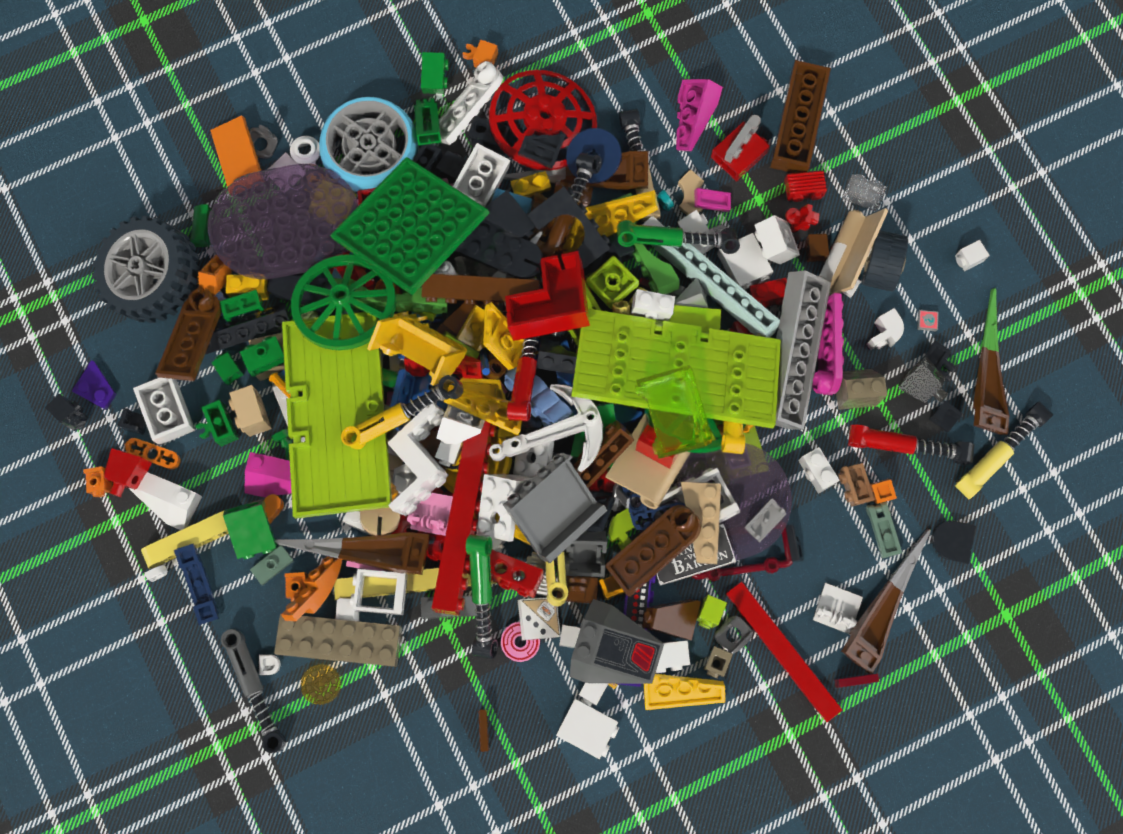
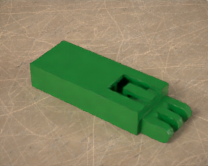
M430 98V102H427V99H423L424 103L416 100L414 109L418 145L441 143L437 103H435L434 98ZM423 116H425L427 123H423Z

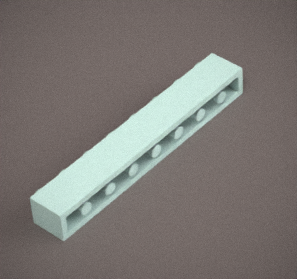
M683 243L681 247L655 245L654 249L692 282L695 278H698L704 292L755 336L770 338L777 332L780 320L691 244L686 243L684 245L685 243Z

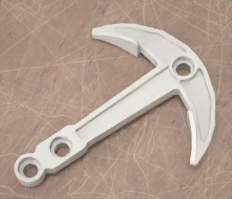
M551 385V390L561 395L571 406L574 404L578 414L527 435L521 434L503 441L502 444H494L489 449V455L494 461H501L505 456L513 457L529 451L530 448L585 432L587 442H584L583 456L578 471L583 472L598 455L603 441V423L600 413L590 399L571 397L572 387ZM589 415H594L592 420L587 419ZM519 442L517 447H512V444ZM495 449H500L499 453H493Z

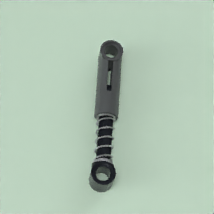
M226 630L221 636V644L226 648L245 698H250L249 703H252V710L256 712L255 718H258V725L262 728V747L268 753L281 752L286 746V738L274 725L275 722H272L270 717L272 714H269V707H266L264 702L266 699L262 697L264 688L246 646L245 636L238 630ZM235 634L237 636V642L234 645H231L229 643V639L232 635ZM273 737H276L279 742L276 748H272L270 745V740Z

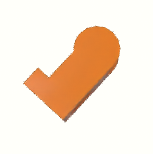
M275 494L268 495L264 500L269 524L272 523L284 508L283 500Z

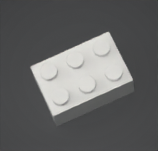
M477 143L453 187L485 207L491 202L496 188L498 189L508 171L510 160Z
M157 378L133 388L152 441L161 445L195 431L176 379Z

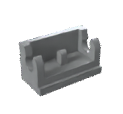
M771 499L745 526V530L760 543L787 513L775 500Z

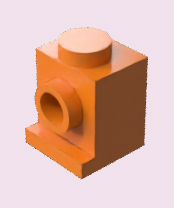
M105 467L83 469V472L86 474V492L92 494L93 497H104L105 493H110L112 482L104 479Z
M285 573L286 598L291 599V602L295 601L300 596L299 593L307 588L303 582L308 577L307 573ZM297 583L299 588L294 591L293 585Z

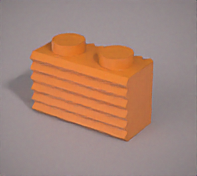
M214 255L198 272V287L202 288L203 291L207 288L211 294L217 295L218 291L225 286L227 275H231V259Z

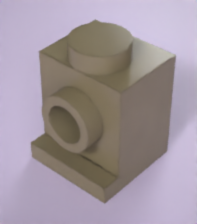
M713 646L704 670L708 671L706 675L718 679L719 676L724 677L733 654ZM714 660H718L720 662V666L718 668L713 666Z

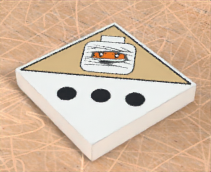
M547 598L518 600L522 640L561 637L557 606L551 605Z

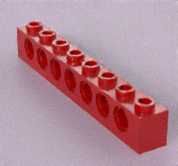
M400 514L399 525L390 534L407 532L429 534L430 540L434 542L429 544L427 556L434 561L441 560L445 536L410 529V522L407 521L408 516ZM492 549L490 554L491 582L498 583L500 587L506 590H515L523 597L530 596L534 598L544 579L543 569ZM499 569L506 570L504 573H497ZM518 576L524 577V579L520 581L515 580V578Z

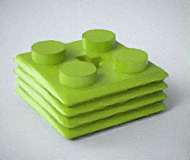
M612 256L587 278L586 284L612 309V305L615 302L622 301L639 286V280L615 256ZM609 280L612 282L616 281V285H610Z

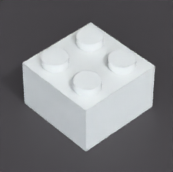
M774 215L755 224V235L762 244L761 252L765 259L767 258L770 261L782 264L800 255L788 221Z

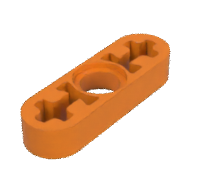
M131 438L125 444L127 453L142 457L158 466L173 470L180 465V456L171 450L137 438ZM137 444V446L144 450L143 452L139 450H134L133 452L131 446ZM151 449H157L158 455L154 459H149L148 452ZM163 455L165 457H172L173 459H175L174 463H169L168 461L162 459Z

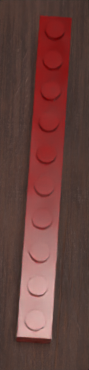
M487 421L484 422L480 434L463 442L431 608L436 613L459 616L460 610L464 609L465 599L463 598V593L468 588V578L466 577L467 571H470V557L466 552V540L469 535H474L475 531H477V517L480 511L484 474L489 473V449L493 445L491 444L492 437H495L497 430L496 425Z

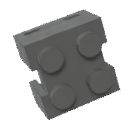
M605 530L601 532L585 531L566 548V552H568L564 553L566 576L604 577L605 560L604 554H601V549L602 553H606L607 537Z

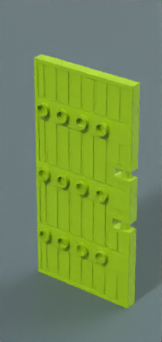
M588 309L590 326L580 329L571 397L774 428L776 424L780 339L709 328L708 333L701 332L702 327L669 321H663L662 325L655 324L656 319Z
M367 312L354 313L365 332L378 322L377 317ZM343 314L340 340L359 336L349 315ZM329 316L315 334L333 339L335 316ZM318 318L302 320L310 329ZM294 321L282 322L286 392L288 394L291 393V398H286L288 436L293 439V443L289 444L293 517L297 519L388 508V505L392 502L387 432L367 442L362 449L358 450L345 445L341 440V433L346 427L356 426L385 411L380 348L370 351L367 349L369 345L367 343L349 350L325 349L307 340L301 334ZM299 392H303L302 397H299ZM357 434L353 435L352 442L356 440ZM301 437H305V442H301Z

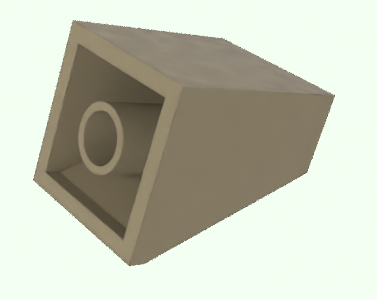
M872 369L843 371L842 383L836 393L838 410L876 407L887 396L885 377Z

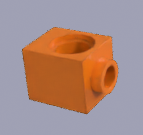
M891 479L870 484L875 503L879 504L897 498Z

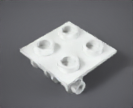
M825 583L813 620L849 634L857 624L855 619L863 597Z

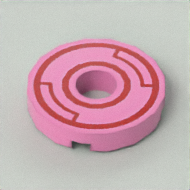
M520 622L512 623L502 633V650L513 661H528L538 652L540 639L526 640L524 647H517L515 639L521 636Z

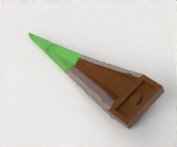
M993 288L990 292L972 407L975 409L973 426L1005 435L1008 434L1009 411L1001 373L997 334L996 288Z

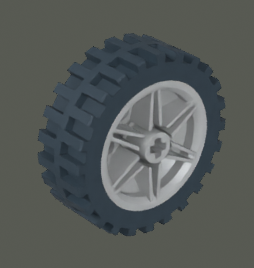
M142 216V219L132 217L129 223L126 221L120 222L118 229L113 227L109 231L111 235L108 238L104 237L101 242L104 244L101 249L97 248L95 253L98 255L97 261L93 260L92 264L96 268L95 273H92V279L97 282L94 285V289L101 293L98 297L106 303L105 306L121 315L143 323L145 321L155 323L156 318L163 321L167 319L168 314L174 316L178 313L176 309L179 306H183L186 298L191 293L193 285L198 284V279L195 277L196 273L200 271V266L196 265L199 255L193 252L196 247L189 241L190 238L170 224L156 217H153V219L149 216Z

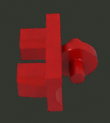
M807 204L799 210L790 208L786 212L785 218L788 223L792 224L790 227L791 232L794 233L799 229L806 231L809 229L810 224H818L819 213L812 211L813 205Z

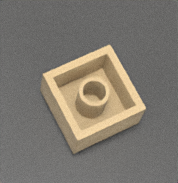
M252 385L230 392L231 399H229V404L232 411L235 410L237 417L234 419L238 429L241 428L242 432H245L250 437L272 429L261 395Z

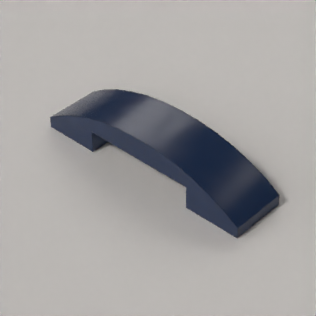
M194 543L175 549L174 553L179 568H182L194 603L193 609L198 624L202 625L219 619L212 588Z

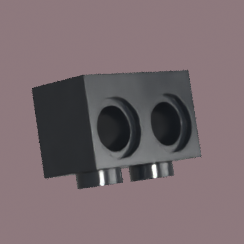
M475 116L468 134L469 143L474 145L478 143L492 151L504 154V151L494 139L489 119ZM499 122L497 123L498 129L508 143L511 135L510 127L505 123ZM479 129H485L482 133L478 132Z

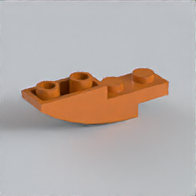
M327 556L316 569L308 574V577L303 581L307 588L303 589L299 593L300 596L295 601L289 603L286 606V610L281 614L285 621H297L304 613L314 614L320 608L337 580L342 559Z

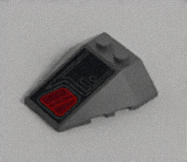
M593 599L579 631L571 657L569 677L586 683L652 684L664 643L620 612L615 606Z

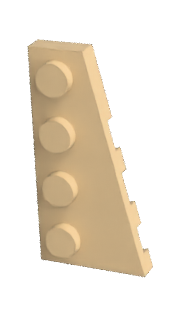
M681 482L685 506L692 509L701 522L700 534L693 542L696 562L700 564H717L721 484Z

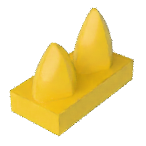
M546 171L510 181L513 193L524 197H530L551 190Z

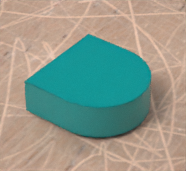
M662 190L657 196V201L664 210L669 211L674 207V203L666 191Z

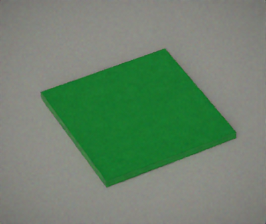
M406 157L330 236L334 241L413 295L486 218L489 211Z

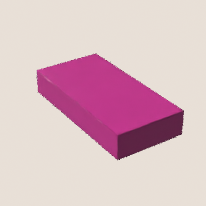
M696 188L694 190V207L729 212L731 210V193Z

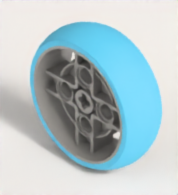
M377 97L356 98L336 108L327 118L319 141L321 160L329 175L343 187L355 192L377 188L406 157L413 160L419 149L416 128L410 117L399 106ZM398 128L403 131L406 140L402 155L396 152L397 143L394 132ZM379 130H384L383 133H377ZM355 133L358 134L356 137H351ZM338 136L342 139V152L344 155L339 164L333 155L334 144ZM381 154H388L386 157H380ZM361 157L359 161H354L355 158ZM382 169H386L376 174L360 175L361 172H377Z

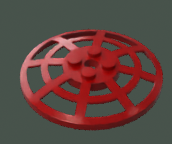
M528 70L511 76L499 86L490 104L489 124L497 144L510 158L519 164L537 170H559L568 166L567 160L555 161L551 169L519 156L518 152L525 136H532L533 134L537 136H550L562 132L568 137L563 141L560 148L562 149L568 146L572 139L579 134L582 127V119L592 120V128H597L594 106L584 90L566 76L548 70ZM534 75L535 82L527 83L518 89L508 85L510 82L524 76ZM542 75L557 78L568 85L563 88L555 83L543 81ZM544 86L554 88L560 91V93L556 97L548 95L545 92ZM532 87H537L538 95L531 98L522 93ZM574 89L586 101L591 112L581 111L577 100L571 94ZM505 91L511 94L507 113L496 115L495 109L500 93ZM568 97L575 110H566L562 101ZM517 98L525 103L524 110L521 112H513V105ZM540 113H547L549 118H542ZM567 117L577 118L574 132L565 126ZM523 119L527 127L523 134L517 128L514 120ZM508 121L512 132L518 138L513 147L502 137L497 123Z

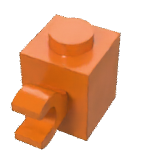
M480 40L477 48L471 44H466V49L471 52L462 53L464 59H473L474 67L485 61L492 62L494 65L498 56V47L495 44Z

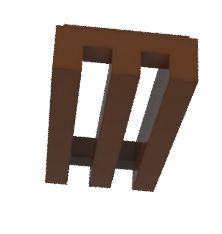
M479 710L480 751L487 752L489 751L487 710Z

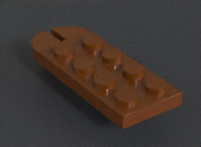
M202 288L194 289L189 294V298L184 302L155 374L158 378L195 381L222 312L218 298L211 294L207 288L204 291Z
M683 505L671 507L605 565L627 596L631 597L698 538L701 531V522L692 509Z

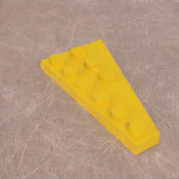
M653 190L586 207L588 211L586 216L589 220L592 218L599 226L597 230L601 235L605 234L609 237L617 232V225L621 221L629 220L634 223L658 210L657 194ZM555 218L549 222V233ZM577 218L563 247V254L573 252L584 240L585 230Z

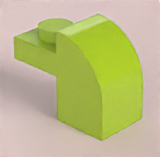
M628 508L618 513L612 519L608 530L610 542L613 543L618 539L619 542L617 544L621 551L631 543L627 533L635 529Z

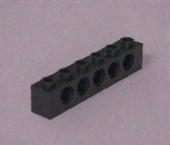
M279 304L264 311H258L233 319L230 322L216 325L205 355L283 330L282 322L291 321L286 304Z

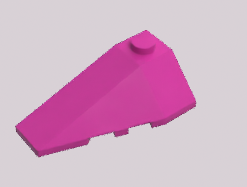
M709 79L682 80L678 94L680 112H677L679 127L677 129L676 150H693L718 105L722 86Z

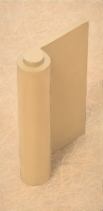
M667 412L656 414V417L665 429L677 418ZM644 414L632 433L634 441L616 459L606 478L640 495L641 502L648 508L657 509L691 452L680 450L679 456L669 469L636 451L637 441L646 426L649 425L646 414ZM682 421L672 434L690 441L692 424ZM698 428V431H697V440H696V442L698 441V439H699L700 436H701V432L699 431V428Z

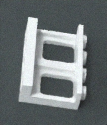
M709 468L702 473V476L698 478L692 477L685 481L706 483L713 480L715 483L721 484V494L724 498V503L720 505L719 523L740 513V509L723 481L718 468L714 470ZM682 486L670 488L659 506L675 498H679L680 501L685 503ZM658 510L654 516L657 520L662 515Z

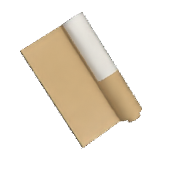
M882 209L866 217L859 210L848 212L819 277L831 282L829 296L854 288L888 213V209Z

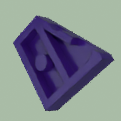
M92 360L72 390L73 393L105 410L108 409L116 396V392L98 368L97 363Z

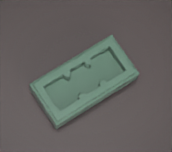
M280 545L252 567L250 571L263 586L294 560L286 549Z

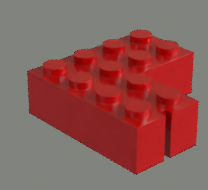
M578 251L561 254L565 266L564 270H562L558 255L541 258L543 289L505 296L507 326L513 341L590 326L583 264Z

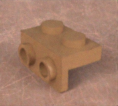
M863 463L849 467L845 466L839 470L840 483L844 484L846 490L844 492L847 503L850 502L851 507L875 500Z

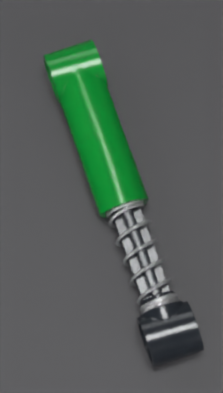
M629 220L621 221L617 225L618 242L624 247H630L634 244L681 247L683 243H685L684 245L689 243L692 246L694 244H700V246L703 244L707 245V247L714 245L722 249L726 254L736 253L740 248L738 233L733 228H725L716 234L714 232L707 234V232L699 233V231L696 233L684 232L682 228L635 225Z
M469 535L466 540V552L470 557L472 602L477 605V610H475L477 617L475 619L478 622L476 625L478 628L477 636L472 644V655L474 657L494 659L498 651V642L496 639H493L490 633L492 630L490 627L492 621L489 619L491 616L489 611L491 606L488 604L492 601L490 566L492 538L490 536Z

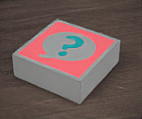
M919 310L917 330L937 331L938 312Z

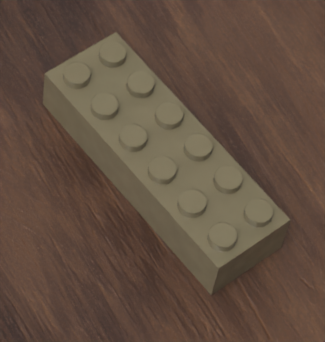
M280 614L274 654L398 667L402 627L398 625L301 616L297 621H285Z

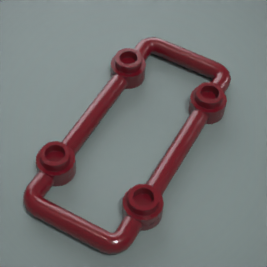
M780 521L772 529H781L786 560L778 561L776 558L770 557L764 563L722 569L716 568L691 577L698 580L707 579L715 582L721 576L764 570L769 574H773L779 568L791 566L793 562L785 527L787 524ZM745 526L725 528L727 536L748 533L745 530Z

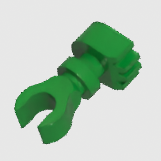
M284 429L271 437L274 442L282 443L280 446L286 451V460L290 461L289 444H292V441L288 440L290 438L288 436V429Z

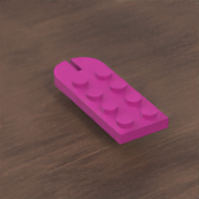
M834 293L828 297L818 351V372L814 374L812 383L813 390L823 395L836 394L841 386L843 377L844 357L842 356L844 339L842 337V328L844 322L842 319V294Z

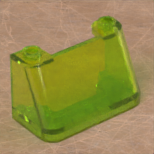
M690 365L636 380V392L638 396L646 399L657 438H655V443H652L655 455H658V459L705 447L712 443L711 431L694 372Z

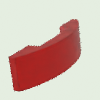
M465 355L453 374H462L463 378L482 379L481 360ZM407 357L404 358L405 370L412 376L425 377L426 373L430 372L429 369Z

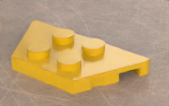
M492 302L488 303L485 306L483 345L508 370L517 367L518 359L521 358L525 340L513 341L507 326V318Z

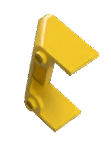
M404 315L378 320L367 348L370 351L380 348L384 354L389 356L402 354L429 369V375L432 379L430 384L433 386L438 385L442 377L452 375L467 352V348Z

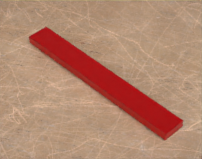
M740 582L727 592V597L823 720L827 723L842 711L841 707L746 586Z

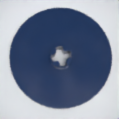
M599 128L587 129L577 134L570 142L566 154L569 170L576 178L578 172L576 160L580 153L593 154L596 152L601 157L602 166L600 171L588 179L589 182L587 183L591 184L603 182L613 176L620 165L622 157L617 139L610 132Z

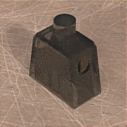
M926 356L900 380L898 386L900 390L923 403H926L932 396L939 402H942L948 395L941 388L945 377Z

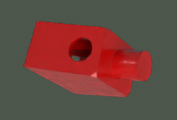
M112 448L104 473V479L113 483L110 494L121 497L125 487L136 490L152 462Z

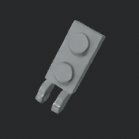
M752 115L727 150L724 160L731 163L734 158L737 159L743 150L741 148L742 145L748 144L752 137L751 134H755L759 127L761 118L758 115Z

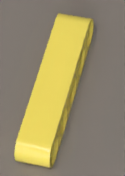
M224 511L142 548L141 551L148 568H155L175 559V549L193 543L197 549L229 534L223 518Z

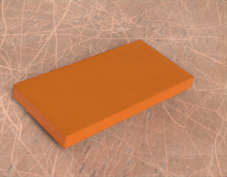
M241 115L210 130L228 191L232 197L265 182L245 117Z

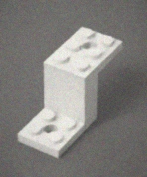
M431 404L429 408L425 407L422 412L418 413L388 442L389 446L418 477L388 505L393 512L405 516L412 514L417 509V505L421 501L427 500L431 496V492L436 487L442 486L449 476L419 442L426 439L435 426L441 425L445 411L436 404Z
M554 441L530 448L527 452L515 455L513 474H484L477 534L508 542L513 541L516 523L503 504L511 494L518 492L526 481L536 476L539 469L547 466L552 461ZM533 453H535L536 460L534 463L531 460V455ZM496 513L500 516L498 523L495 520Z

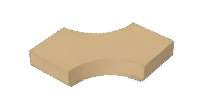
M691 169L678 181V186L683 192V201L679 205V209L686 215L691 214L695 210L698 213L703 210L702 208L694 207V190L701 188L704 180Z

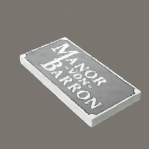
M724 524L719 525L717 564L697 563L692 543L657 573L660 586L735 563L736 560Z

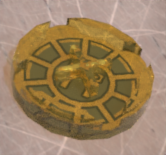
M319 664L312 666L305 671L301 678L302 695L313 704L324 705L330 703L338 696L341 690L340 675L329 665Z

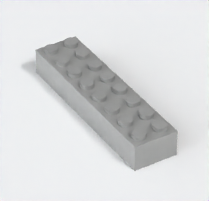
M806 270L788 273L776 339L781 340L775 425L794 430H804L831 286L830 281Z

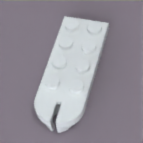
M485 61L476 67L474 71L475 78L439 119L441 143L450 145L455 142L460 132L469 125L471 119L480 112L482 106L491 99L492 94L501 85L503 75L495 68L492 62Z

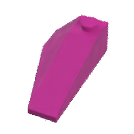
M252 452L249 453L245 469V494L267 497L271 494L289 495L292 493L290 461Z

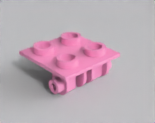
M432 493L427 500L421 501L414 513L408 515L407 521L411 524L410 529L445 536L453 497Z

